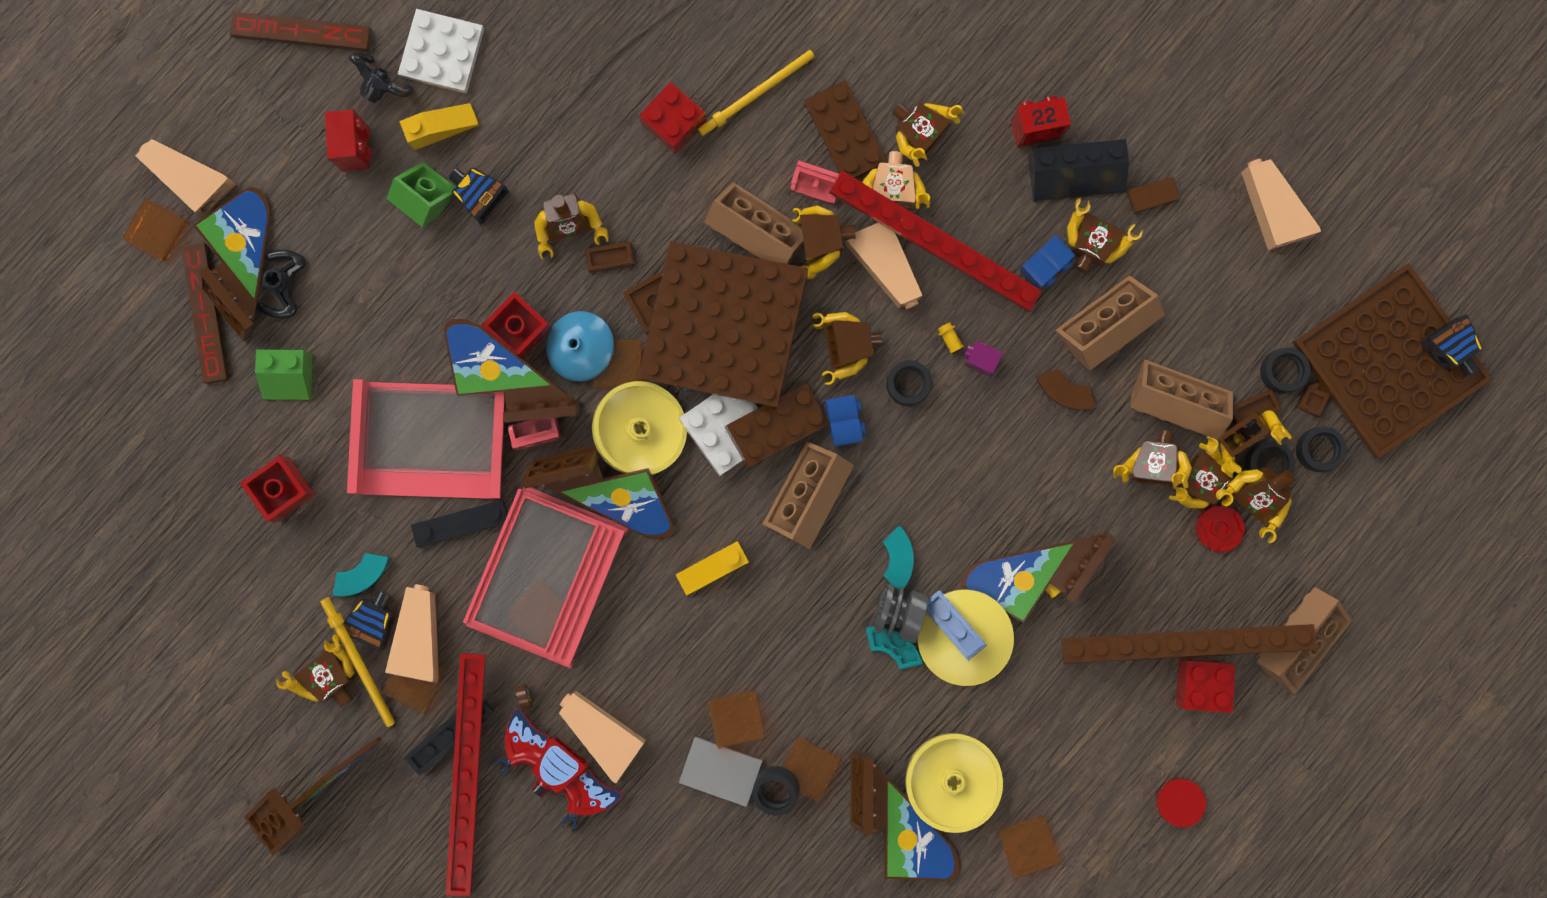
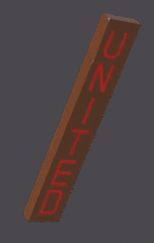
M238 12L232 13L230 35L236 38L368 52L372 31L370 26Z
M203 242L182 246L181 251L203 383L209 384L229 380L218 309L199 287V271L207 266L211 270L207 244Z

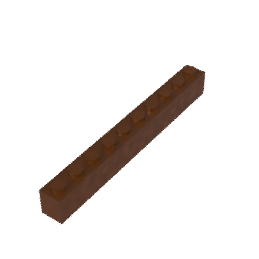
M1314 624L1063 638L1061 640L1063 664L1299 652L1317 649Z

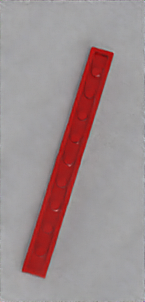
M844 171L839 173L829 191L831 195L1024 310L1031 311L1042 290Z
M462 652L460 654L446 895L470 896L472 893L486 654Z

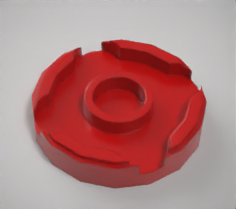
M1224 505L1210 506L1202 511L1197 518L1195 526L1196 535L1200 543L1207 549L1215 552H1226L1234 549L1240 544L1245 533L1244 520L1239 512Z
M1175 778L1164 783L1165 785L1159 789L1156 799L1157 809L1162 818L1175 827L1183 828L1192 826L1201 820L1206 809V799L1200 787L1184 778Z

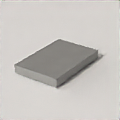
M695 736L679 783L747 807L762 759Z

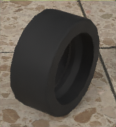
M1289 347L1281 348L1268 354L1262 361L1260 368L1261 379L1265 386L1272 389L1273 392L1280 394L1291 393L1303 387L1308 381L1311 371L1306 356L1299 350ZM1288 357L1297 365L1298 376L1291 384H1281L1273 376L1272 366L1278 358Z
M911 360L899 362L894 366L886 382L889 396L894 402L902 406H913L921 403L928 396L932 386V378L928 369L923 364ZM914 370L921 376L923 386L920 393L916 396L905 397L896 390L895 380L902 371Z
M1316 427L1304 432L1296 445V456L1300 464L1313 472H1326L1339 467L1347 454V446L1343 436L1337 430L1329 427ZM1316 436L1327 437L1334 446L1333 457L1326 463L1315 462L1309 454V443Z
M1276 441L1256 444L1249 450L1245 458L1246 470H1258L1257 458L1259 454L1265 450H1274L1282 458V471L1288 470L1293 474L1295 470L1293 452L1287 445L1283 443L1279 445Z
M770 766L762 770L756 778L752 790L753 801L764 813L773 816L784 815L790 812L796 805L800 792L799 781L790 770L780 766ZM773 780L782 782L788 787L790 796L784 801L772 800L764 794L762 790L763 784Z

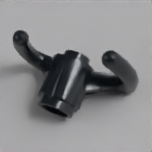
M352 52L349 54V60L356 65L364 79L360 86V95L366 100L376 103L378 100H381L384 93L388 92L399 97H409L412 95V86L408 85L405 88H401L391 83L389 73L380 67L370 69L366 63L371 64L374 62L372 55L363 52Z
M276 250L266 254V259L269 261L284 258L292 260V262L281 269L273 268L266 271L263 276V285L276 294L284 309L276 310L262 302L257 304V309L273 318H290L297 312V306L294 304L291 294L295 274L305 267V258L289 250Z

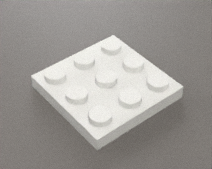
M416 9L398 75L401 78L467 94L484 33L483 25Z
M712 395L679 417V421L720 477L743 461L725 426L758 409L755 403Z

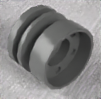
M887 584L876 608L874 631L881 633L886 623V635L891 636L896 626L899 627V639L915 643L925 616L928 595L911 591L908 599L905 600L903 599L904 588L899 587L896 596H893L894 585Z

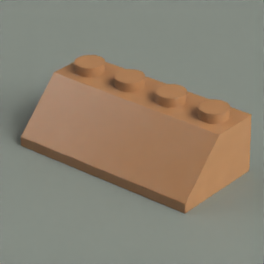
M734 182L713 201L704 220V223L713 230L720 232L733 243L748 250L753 256L764 260L790 264L804 244L801 225L793 222L790 218Z
M1129 275L1055 331L1074 357L1086 368L1092 370L1165 316L1159 296Z
M1144 359L1131 393L1130 407L1138 412L1155 416L1162 421H1169L1184 429H1190L1204 436L1219 440L1218 437L1225 433L1233 420V392Z
M807 441L766 516L763 525L810 549L854 465L838 454Z
M1314 587L1310 593L1305 595L1299 608L1291 613L1285 626L1314 624L1317 649L1299 652L1263 653L1259 655L1257 663L1265 673L1295 695L1346 630L1352 619L1339 600Z

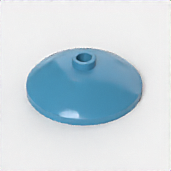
M577 311L566 314L553 325L546 341L548 361L555 372L568 380L582 382L594 379L605 371L614 354V337L610 327L602 318L590 312ZM577 340V346L572 348V342Z

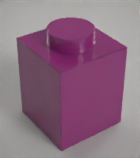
M976 341L973 346L968 345L963 356L967 359L964 365L990 377L994 373L1003 352Z

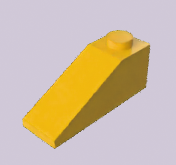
M470 103L422 112L399 121L408 144L414 150L479 126Z
M737 541L677 573L676 577L687 596L749 563L740 543Z

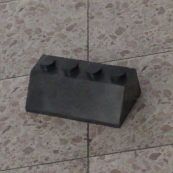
M1126 139L1033 148L1028 155L1033 201L1126 192L1129 169Z

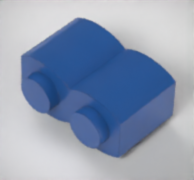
M1055 235L1020 268V271L1035 287L1040 289L1044 286L1047 289L1057 280L1054 275L1060 270L1063 273L1066 272L1074 264L1071 260L1075 254Z
M854 395L826 400L825 405L833 446L838 447L862 442V437L866 436L864 422L860 423L858 413H862L860 400H855Z

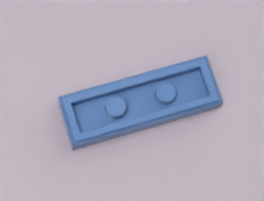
M940 590L928 599L926 612L968 661L987 646Z

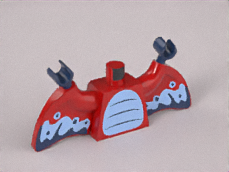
M517 708L513 711L506 729L505 749L508 759H499L493 764V766L499 762L505 764V769L498 772V774L505 773L511 765L514 767L524 763L534 767L532 773L538 778V781L531 788L532 791L539 797H543L550 788L557 794L562 790L568 799L567 812H569L568 816L562 821V827L565 828L567 820H573L572 831L577 827L576 815L600 813L609 809L623 798L621 791L599 781L589 768L585 770L589 766L585 759L554 735L550 739L551 736L536 729L522 709Z

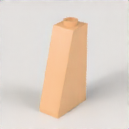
M153 139L143 144L135 155L182 201L202 217L207 216L237 185L225 175Z
M1257 159L1247 164L1248 167L1241 174L1268 251L1313 237L1321 232L1316 221L1271 159L1263 162L1262 159Z
M876 223L855 232L856 239L844 241L849 250L898 308L905 306L906 309H910L919 304L918 300L921 299L922 293L895 232L880 223Z
M415 584L414 588L406 587L385 673L438 683L439 667L435 594L428 591L429 587Z
M575 691L572 695L568 693L560 703V706L563 708L559 714L614 783H617L646 740L579 692Z

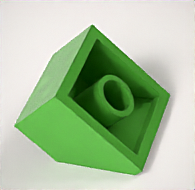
M422 162L393 179L386 199L421 227H424L437 219L455 197L452 194L455 186L426 163Z
M256 350L255 375L262 399L311 400L313 354L304 350Z

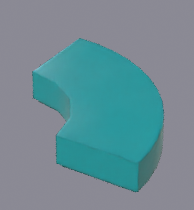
M898 525L882 542L889 555L888 568L883 577L894 585L897 590L899 587L905 588L914 563L910 540L905 531Z
M365 553L362 561L354 569L347 572H337L332 596L355 595L371 587L384 574L390 557Z
M875 626L865 627L870 650L889 654L895 659L899 669L923 664L916 647L912 642L899 639V632L894 630L891 636L886 635V627H883L881 633L874 631Z

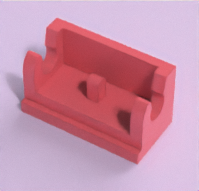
M798 160L791 181L790 191L834 205L836 197L831 195L829 191L839 174Z
M557 417L532 419L508 426L512 449L515 450L562 439Z

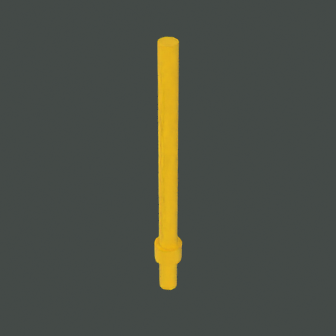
M811 50L807 51L725 110L711 116L712 119L697 129L701 136H704L715 127L719 128L727 123L726 120L814 59L813 52Z
M329 597L322 599L320 603L328 616L327 622L331 628L335 629L386 727L395 724V721L343 625L344 619L342 615L337 613Z

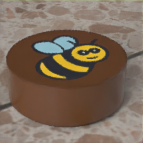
M526 684L518 686L516 688V695L520 707L523 710L533 707L528 686Z

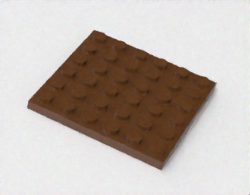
M670 241L639 379L778 408L808 268Z
M1409 263L1292 342L1296 349L1306 356L1310 369L1375 459L1383 456L1492 380V377L1476 355L1472 356L1479 369L1465 376L1459 365L1448 370L1443 369L1420 345L1419 341L1450 322V319Z

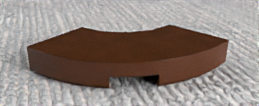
M1060 369L1036 376L1043 392L1058 404L1073 410L1096 408L1089 385L1079 386L1070 383L1064 378Z

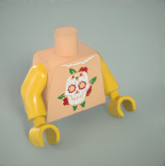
M889 152L888 163H879L878 168L872 169L862 182L902 207L913 208L915 198L916 209H919V204L921 203L926 204L927 208L930 207V195L926 193L925 186L918 173L913 171L912 165L902 164V152Z

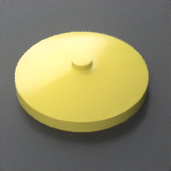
M633 381L619 385L604 396L595 410L592 422L595 446L602 458L619 472L629 473L649 468L652 475L659 473L675 462L684 448L687 431L679 421V417L684 415L683 409L671 393L656 384Z
M968 589L947 592L943 595L987 646L968 661L930 615L925 612L917 637L922 659L936 676L951 684L973 686L987 682L1002 671L1012 654L1014 632L1011 621L1003 607L985 593Z
M947 733L929 739L916 750L907 767L905 787L912 808L924 822L940 831L960 833L979 827L992 816L1002 796L1003 777L996 757L983 743L968 735Z

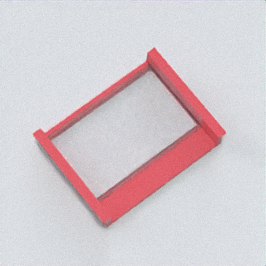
M353 379L347 493L500 499L504 433L503 412H505L504 391L457 396L455 385L380 383Z
M531 487L518 489L463 623H466V626L571 669L580 640L623 536H626L628 528Z

